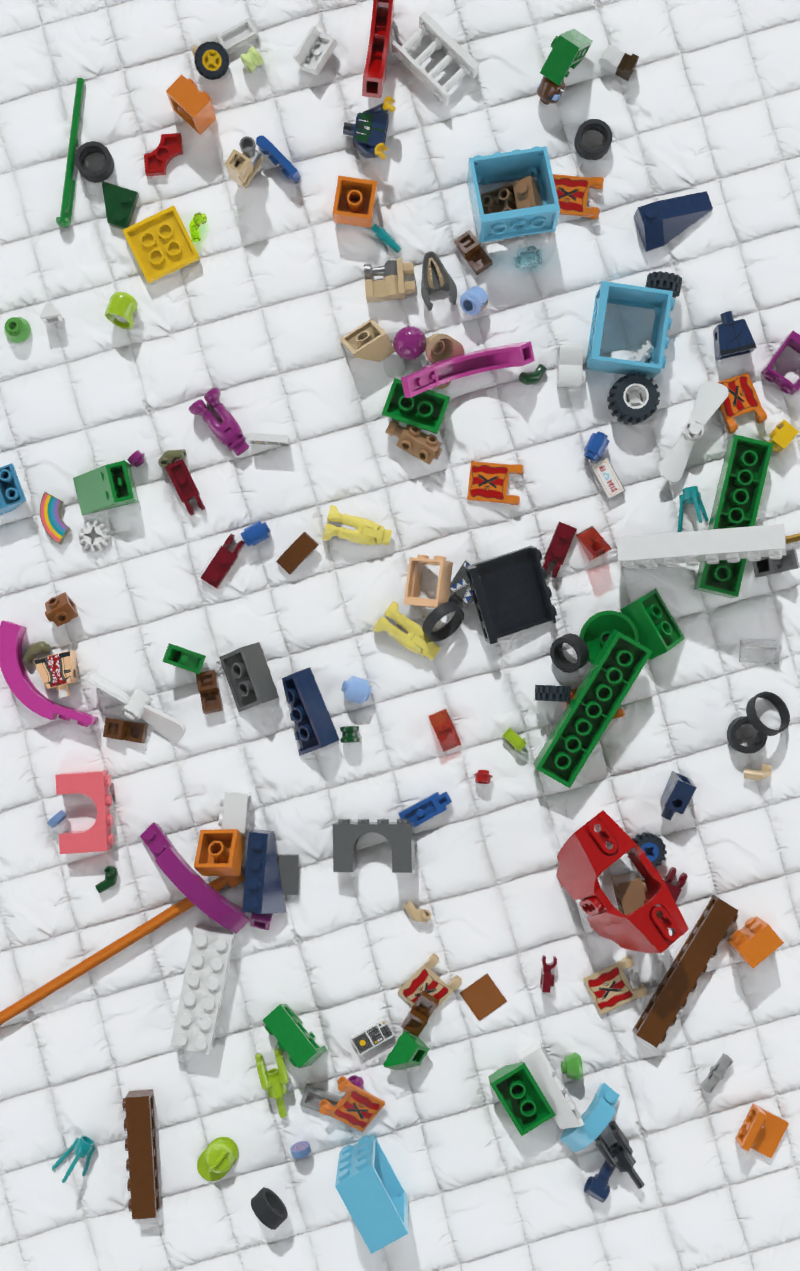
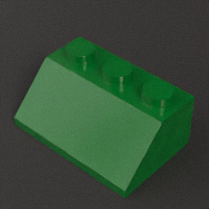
M394 378L381 415L438 434L449 405L450 397L427 390L416 396L405 398L402 381Z
M656 588L620 609L635 624L639 643L653 651L649 660L668 652L685 639Z
M525 1062L506 1065L488 1076L490 1085L521 1137L556 1116Z

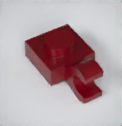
M542 955L540 989L542 992L550 993V988L554 987V974L551 973V970L557 965V958L553 956L552 962L546 963V956Z

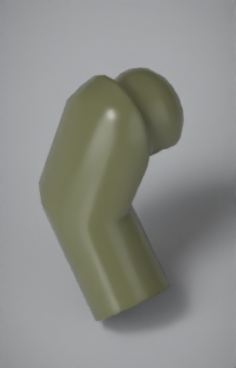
M186 450L166 451L158 460L159 466L165 468L177 459H186Z
M45 641L31 644L23 660L32 664L36 654L41 652L47 654L50 651V645L46 644Z

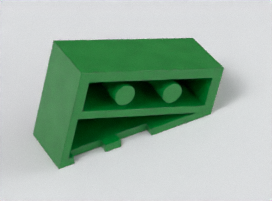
M576 29L561 33L559 36L556 35L550 46L552 50L540 74L560 85L564 77L567 78L570 72L568 70L570 68L575 69L584 59L593 40Z
M279 1004L262 1020L265 1023L266 1031L270 1035L275 1036L278 1040V1047L282 1051L287 1052L290 1056L289 1061L296 1068L300 1069L311 1066L328 1050L324 1045L320 1047L313 1040L315 1035L312 1032H307L302 1025L301 1019L287 1004Z

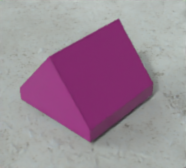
M252 913L250 926L269 930L273 913Z

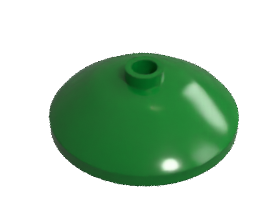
M613 610L600 611L589 617L583 624L579 637L585 641L589 649L588 662L593 664L605 644L603 637L605 635L610 636L613 629L639 643L638 631L633 621L623 613Z

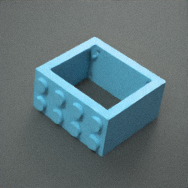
M535 146L530 149H516L511 152H496L492 155H477L469 158L467 184L479 243L556 231L560 206L547 146ZM528 176L537 178L543 205L484 214L478 186L519 180Z
M602 281L595 295L585 369L622 375L630 372L631 374L639 372V375L647 374L646 378L654 379L658 373L660 374L662 368H665L667 359L664 356V351L669 345V337L666 336L667 330H670L672 318H669V315L675 303V299L672 298L673 291ZM607 303L655 310L651 345L654 347V350L648 359V363L599 356Z
M374 1134L371 1136L365 1135L358 1140V1143L342 1148L339 1153L335 1187L372 1254L408 1234V1196Z

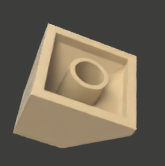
M373 319L368 320L340 338L341 343L355 358L380 362L395 352L387 333Z

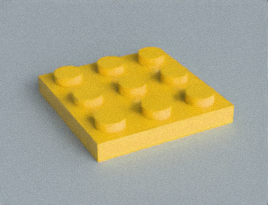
M174 205L122 230L148 284L200 260Z

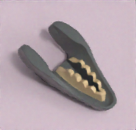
M433 251L425 253L422 266L421 296L428 311H432L433 308L429 295L440 290L449 292V302L452 306L456 305L457 287L454 280Z

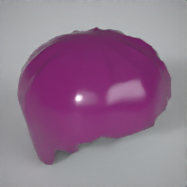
M415 326L404 327L395 334L393 348L400 358L415 360L425 352L426 336Z

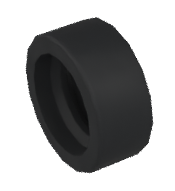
M600 119L584 121L579 126L574 139V147L577 153L586 160H598L604 157L612 143V131L610 126ZM589 130L600 132L604 137V145L599 149L587 148L582 142L583 134Z
M90 141L82 144L76 151L75 165L83 178L87 181L98 183L107 180L114 170V159L105 145L100 142ZM91 153H102L106 160L102 169L96 172L87 171L83 164L85 158Z
M569 633L557 638L552 643L550 657L559 670L572 673L587 664L589 649L581 637ZM563 643L569 644L575 650L577 655L576 663H571L564 656L562 651Z
M740 716L734 719L727 729V740L734 750L745 754H753L760 751L765 746L768 737L758 732V739L753 745H741L736 739L737 728L744 723L750 724L747 716Z
M263 1187L251 1199V1207L254 1214L267 1228L276 1230L288 1218V1212L284 1203L269 1188Z

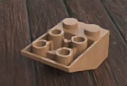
M531 176L480 194L484 214L543 205L539 182Z

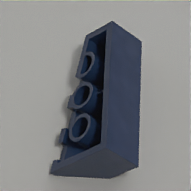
M311 668L303 669L282 678L287 703L291 704L290 718L291 721L295 722L297 730L294 732L295 739L299 740L300 749H298L299 756L339 741L337 731Z
M255 829L249 832L242 912L256 914L286 913L274 831Z

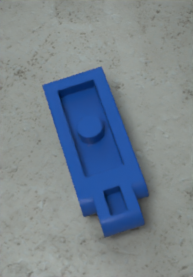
M447 791L442 794L435 792L398 812L400 818H406L409 822H414V827L447 810L446 805L452 803V800Z

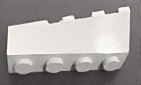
M539 1042L519 1052L520 1060L518 1063L525 1062L556 1116L551 1118L553 1124L557 1123L560 1129L585 1125L577 1106Z

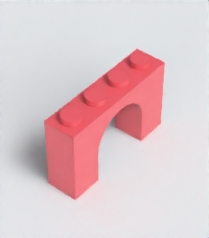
M108 770L56 774V795L84 794L93 800L97 808L96 821L89 830L70 831L59 834L60 854L102 852L112 849L115 838L114 834H111L113 815L110 814L112 795L109 794L111 776L108 775Z

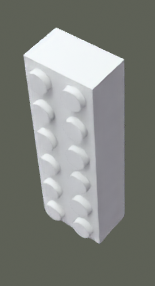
M197 923L193 929L170 1047L210 1054L213 1048L235 939V933L226 928Z

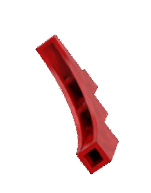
M373 0L369 45L362 83V96L382 98L386 81L387 58L390 50L395 0Z

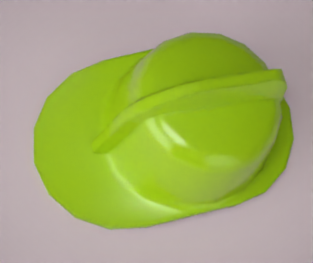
M221 1136L214 1139L197 1160V1170L202 1178L207 1181H217L224 1177L232 1168L239 1152L234 1140Z

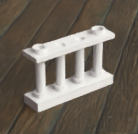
M426 11L419 16V29L402 46L395 40L392 42V56L397 62L401 61L433 93L434 98L438 102L442 101L446 106L449 104L448 91L465 75H469L474 79L479 73L480 64ZM424 35H428L433 42L414 60L407 52ZM438 48L442 49L446 56L428 73L421 65ZM451 62H456L460 69L441 86L434 78Z

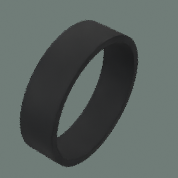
M455 602L443 603L426 617L422 630L431 641H442L451 636L460 627L464 620V612ZM455 611L452 619L444 627L432 632L433 627L441 618Z
M764 691L752 697L747 703L746 714L748 720L759 733L765 736H774L788 727L790 713L785 702L778 695ZM757 698L766 699L776 707L781 718L779 730L768 728L761 722L755 709Z

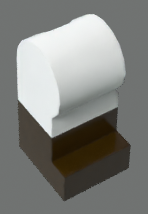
M607 45L599 59V64L611 73L629 81L639 56L633 53L629 55L619 51L615 46Z

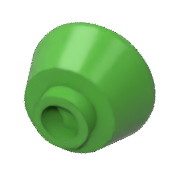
M12 317L6 321L4 333L11 342L21 343L30 336L31 327L26 319Z
M576 1052L565 1056L564 1061H561V1072L565 1074L566 1078L579 1081L583 1077L582 1059Z

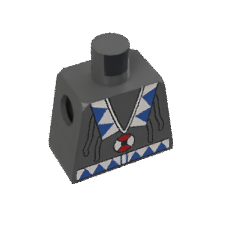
M466 560L450 583V591L453 594L449 597L448 602H455L457 605L463 602L466 606H469L474 602L465 570V567L470 564Z

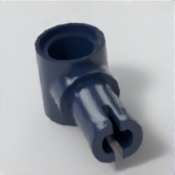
M605 1160L599 1173L587 1179L584 1193L604 1203L610 1192L609 1179L616 1166L610 1167Z

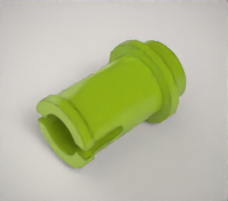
M510 727L502 735L515 747V751L518 750L520 752L527 744L525 738L522 739Z

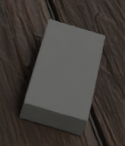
M279 854V870L283 895H298L299 854Z

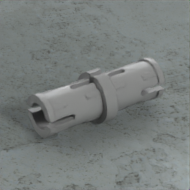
M723 1053L714 1067L711 1066L708 1076L700 1086L711 1094L717 1083L724 1079V1074L734 1060Z

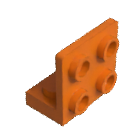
M753 1103L735 1140L741 1148L748 1152L752 1148L772 1158L789 1123Z

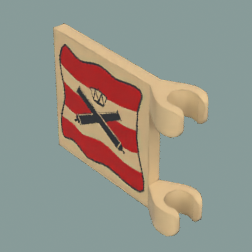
M435 953L397 991L411 1006H413L423 990L440 1000L436 1007L437 1009L462 984V979L455 975L447 985L431 970L439 961V957Z
M629 955L583 978L601 1015L636 998L649 994L645 984H641L632 990L623 972V969L634 966V961Z

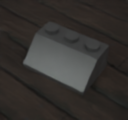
M260 642L238 648L219 657L238 712L279 698Z

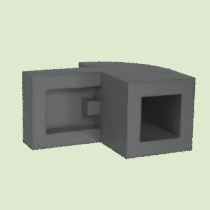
M796 549L786 551V555L782 556L781 559L772 560L769 557H761L759 561H752L755 578L800 568Z

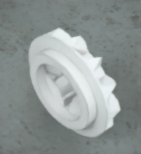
M96 520L83 525L78 534L79 543L84 549L92 552L103 550L110 540V532L107 526ZM95 530V533L102 537L95 538L92 542V538L87 535L93 534Z

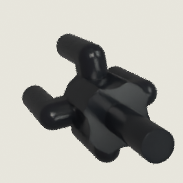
M611 1121L609 1127L613 1131L612 1134L617 1142L613 1143L609 1148L602 1136L599 1135L595 1139V1145L610 1167L616 1166L620 1173L627 1172L637 1188L641 1189L645 1184L633 1168L636 1163L632 1155L633 1150L617 1123Z

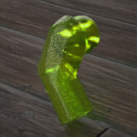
M195 213L189 223L192 242L201 240L199 227L207 222V216L204 213Z

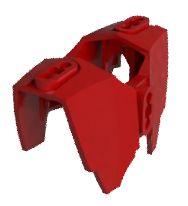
M604 810L574 832L560 849L557 855L559 866L556 876L561 887L569 893L574 901L581 900L579 905L588 915L586 918L590 923V927L599 936L614 941L621 948L644 953H662L689 929L658 870L655 869L637 843ZM625 853L628 854L627 857L635 865L642 878H645L647 886L645 904L627 915H623L613 906L600 888L598 881L599 875ZM669 929L672 931V936L669 935Z

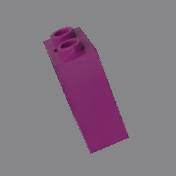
M794 330L785 337L760 372L768 382H774L780 387L782 392L791 395L800 388V376L793 384L771 367L787 345L800 354V335Z

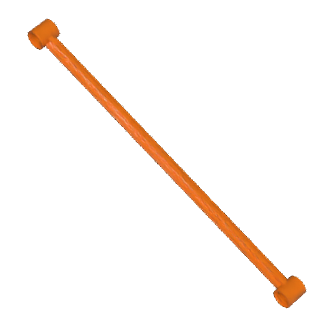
M240 871V876H219L208 884L218 892L227 885L233 888L244 881L245 876ZM187 897L180 900L0 1011V1025L195 905Z

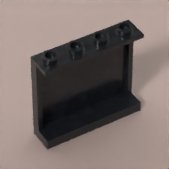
M530 545L465 567L485 641L490 645L497 643L498 638L549 621L556 623L555 616H557V611L551 603L552 592L546 584L547 573L542 568V554L537 547Z

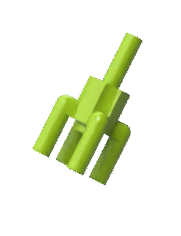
M276 1048L274 1053L278 1069L273 1068L266 1071L262 1053L256 1054L255 1060L261 1087L263 1090H267L269 1098H275L279 1116L284 1118L287 1116L283 1095L288 1092L286 1084L289 1082L283 1052L280 1048Z

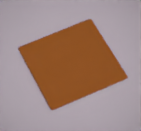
M488 973L460 992V995L479 1021L507 1002Z

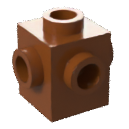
M66 592L52 597L45 602V616L49 622L53 621L57 627L70 622L78 616L76 604Z

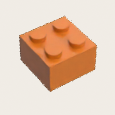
M181 74L166 90V94L172 109L198 134L202 135L216 120L215 109L211 104L212 99L205 91L200 92L197 89L196 83L191 78L186 79Z
M338 175L332 213L334 223L372 228L378 191L377 181Z
M238 829L200 830L194 868L202 876H240L246 838Z
M757 916L748 919L744 924L745 926L740 930L732 932L727 940L738 956L751 968H755L784 943L771 926Z

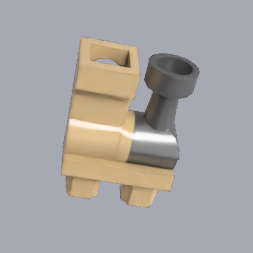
M250 136L243 137L239 142L242 154L233 149L224 163L229 179L245 189L264 162V157L261 156L262 154L259 151L255 150V141Z
M402 258L388 260L384 266L372 268L371 264H364L367 303L405 299V295L414 294L415 281L404 282V276L414 275L413 263L402 262ZM373 276L384 277V280L373 281L372 279Z

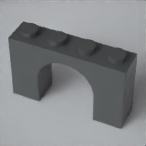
M364 818L358 819V822H350V819H338V822L332 824L333 872H354L357 869V842L363 834L370 832L378 833L388 840L392 850V873H412L415 870L414 822H409L406 818L397 819V822H389V819L386 818L377 819V822H369V819Z

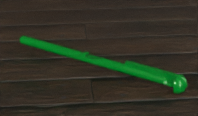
M77 78L61 212L60 217H56V223L62 228H66L71 224L76 180H73L75 152L78 146V131L85 82L83 78Z

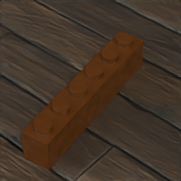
M153 1089L133 1090L128 1092L122 1104L123 1111H126V1118L124 1119V1131H127L125 1151H128L126 1170L129 1171L130 1176L127 1181V1190L131 1193L128 1209L129 1212H132V1219L156 1218L160 1210Z

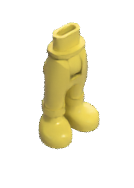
M330 505L327 521L356 528V530L326 523L322 540L329 541L331 537L338 536L340 539L343 538L363 545L377 544L380 546V544L389 546L392 530L384 529L385 526H381L363 517L352 516L346 513L341 514L335 505Z
M393 601L384 615L394 620L408 633L406 634L396 625L391 624L384 616L378 620L372 630L376 633L386 631L389 636H392L408 650L433 660L441 648L426 636L420 625L407 618L403 613L400 614L398 610L399 604Z

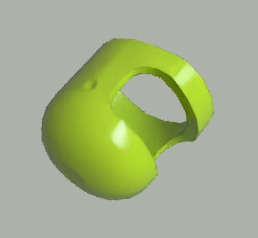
M115 292L109 300L104 315L116 326L127 330L132 329L134 325L133 313L137 311L138 303L132 295L126 292ZM116 315L124 318L128 323L117 320Z

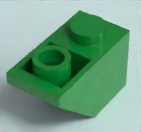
M404 1031L398 1038L392 1051L388 1054L383 1066L393 1070L420 1066L430 1048L419 1037Z

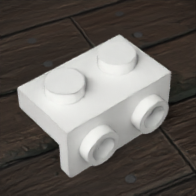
M312 25L293 55V59L302 71L319 75L338 43L335 38L320 34L317 27Z

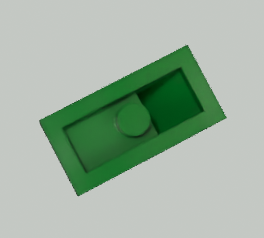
M168 643L162 662L200 674L206 656Z

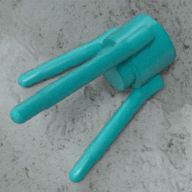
M698 486L686 487L682 489L683 494L679 495L680 507L677 532L682 530L685 501L687 505L694 504L699 523L703 522L701 512L706 522L709 520L701 494L698 491Z
M83 1135L80 1138L77 1137L68 1150L52 1166V1170H55L75 1149L74 1154L76 1156L62 1179V1183L67 1181L79 1158H85V1156L87 1158L82 1176L86 1175L92 1154L96 1149L94 1147L95 1143L91 1138Z

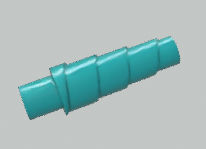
M376 223L372 226L371 230L376 234L375 236L397 254L401 251L402 248L383 227L380 228Z

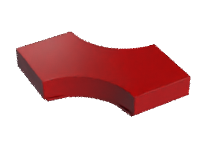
M181 133L161 134L158 147L154 151L144 154L145 174L147 177L166 175V168L169 162L174 157L183 155Z

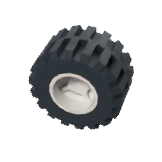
M630 372L620 377L610 389L609 396L607 397V402H609L608 409L612 410L611 415L618 417L617 421H624L626 425L629 423L636 425L648 419L657 410V406L660 403V400H658L660 392L656 390L659 387L657 384L654 385L652 383L654 379H647V374L639 375V372H634V374Z

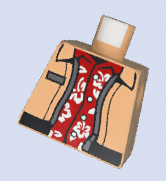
M66 651L35 659V666L45 688H56L59 699L71 696L68 685L78 682L76 652Z

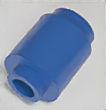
M600 431L592 433L584 448L585 453L583 456L591 461L598 462L610 442L607 439L608 436Z
M259 520L245 528L244 532L240 534L249 547L251 545L255 546L269 538L268 533L271 531L266 522L261 523Z

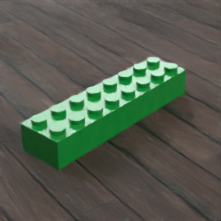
M736 434L728 439L708 530L755 526L773 443ZM747 558L740 559V562L729 563L727 560H719L717 564H707V561L700 562L694 590L731 599L738 597Z
M613 629L533 762L536 770L568 788L572 786L653 651Z

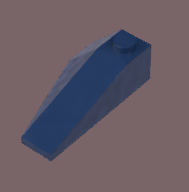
M707 191L655 201L638 207L633 217L645 252L665 246L689 226L695 224L711 212L713 207Z

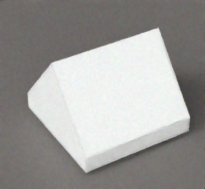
M48 303L45 304L39 315L45 324L64 320V317Z

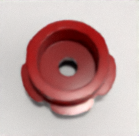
M478 770V773L474 774L475 782L479 784H490L491 778H493L488 770Z

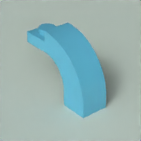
M605 1082L600 1084L591 1104L581 1115L585 1125L564 1129L560 1140L573 1152L581 1151L589 1146L611 1121L616 1112L614 1106L620 1095Z

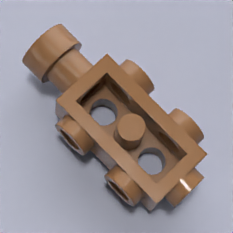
M391 420L385 433L399 438L396 444L397 447L429 465L433 459L437 460L442 453L440 448L442 443L438 441L435 435H427L420 428L408 424L404 428L399 425L398 421Z

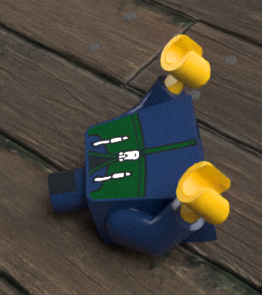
M390 96L386 97L383 103L362 113H357L355 124L344 122L343 135L353 136V147L366 159L380 157L384 160L386 158L384 151L389 150L385 146L389 125V113L387 112L388 110L390 112H395L396 107L391 105L396 100Z

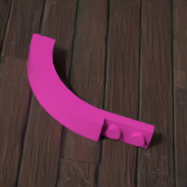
M529 341L486 348L424 366L422 370L401 378L405 398L416 396L441 384L469 375L529 364L535 361L532 344Z
M2 620L0 625V668L6 683L14 695L31 711L49 720H56L58 716V718L70 721V719L77 720V724L84 727L95 725L98 719L97 716L56 703L44 696L34 686L26 672L22 656V644L26 627Z

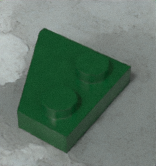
M102 181L107 223L122 230L129 227L139 193Z

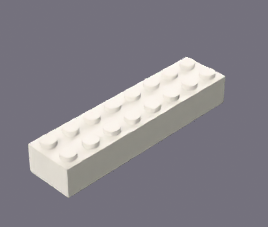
M784 524L617 537L618 562L623 568L626 567V570H637L638 566L654 569L658 568V565L666 564V567H677L678 563L694 566L698 565V562L707 561V564H717L719 560L735 563L740 562V559L748 558V561H759L761 557H769V559L775 560L781 559L782 556L786 555Z

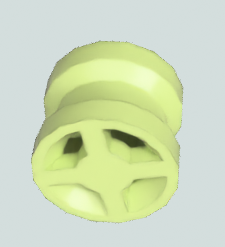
M253 46L249 48L246 54L240 55L242 63L250 73L255 71V67L264 64L261 55Z

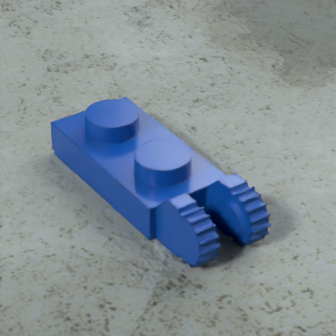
M264 135L257 136L255 141L260 151L264 155H269V160L275 166L279 165L282 168L281 172L288 180L292 178L297 182L301 177L298 170Z

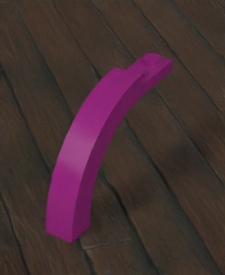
M153 822L140 835L156 858L154 861L164 874L208 917L235 934L250 921L239 905L218 893L193 870L157 823Z

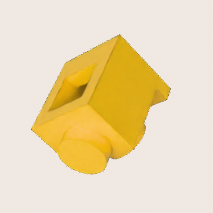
M785 419L780 421L768 435L770 437L768 442L773 443V452L779 453L784 450L799 433Z

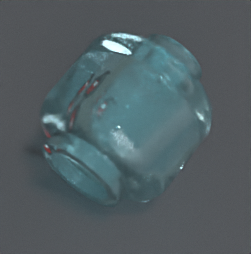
M534 245L519 248L517 256L513 257L515 269L519 268L522 274L538 271L540 265H543L541 250L537 249Z

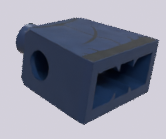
M732 311L720 314L722 324L717 325L713 330L715 361L753 352L757 347L746 320L734 321Z
M674 771L671 772L660 799L664 806L661 814L663 818L672 821L676 812L679 814L684 813L697 788L690 778Z

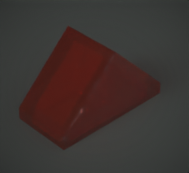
M593 526L576 534V538L589 561L611 550L610 545Z
M446 709L428 716L443 752L461 745L456 729Z

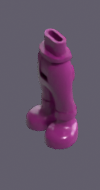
M215 387L205 394L204 399L221 419L222 424L209 411L202 399L195 401L188 410L193 415L202 416V419L207 423L216 438L227 446L230 451L233 450L239 456L249 449L250 446L245 441L246 437L243 435L238 422L225 408L223 403L220 404L219 398L221 393Z

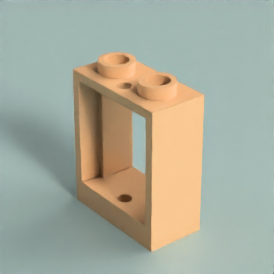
M418 554L417 558L409 557L404 604L436 608L448 602L453 562L446 561L444 556H434V559H429L428 555ZM423 565L440 566L436 599L419 598Z

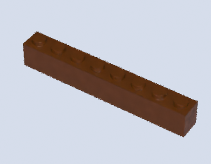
M715 895L711 897L632 1029L638 1037L656 1048L664 1042L667 1030L675 1024L677 1013L685 1007L687 1003L686 998L689 993L696 989L698 978L706 972L707 963L710 958L712 959L716 955L719 943L727 937V930L731 924L736 922L739 910Z

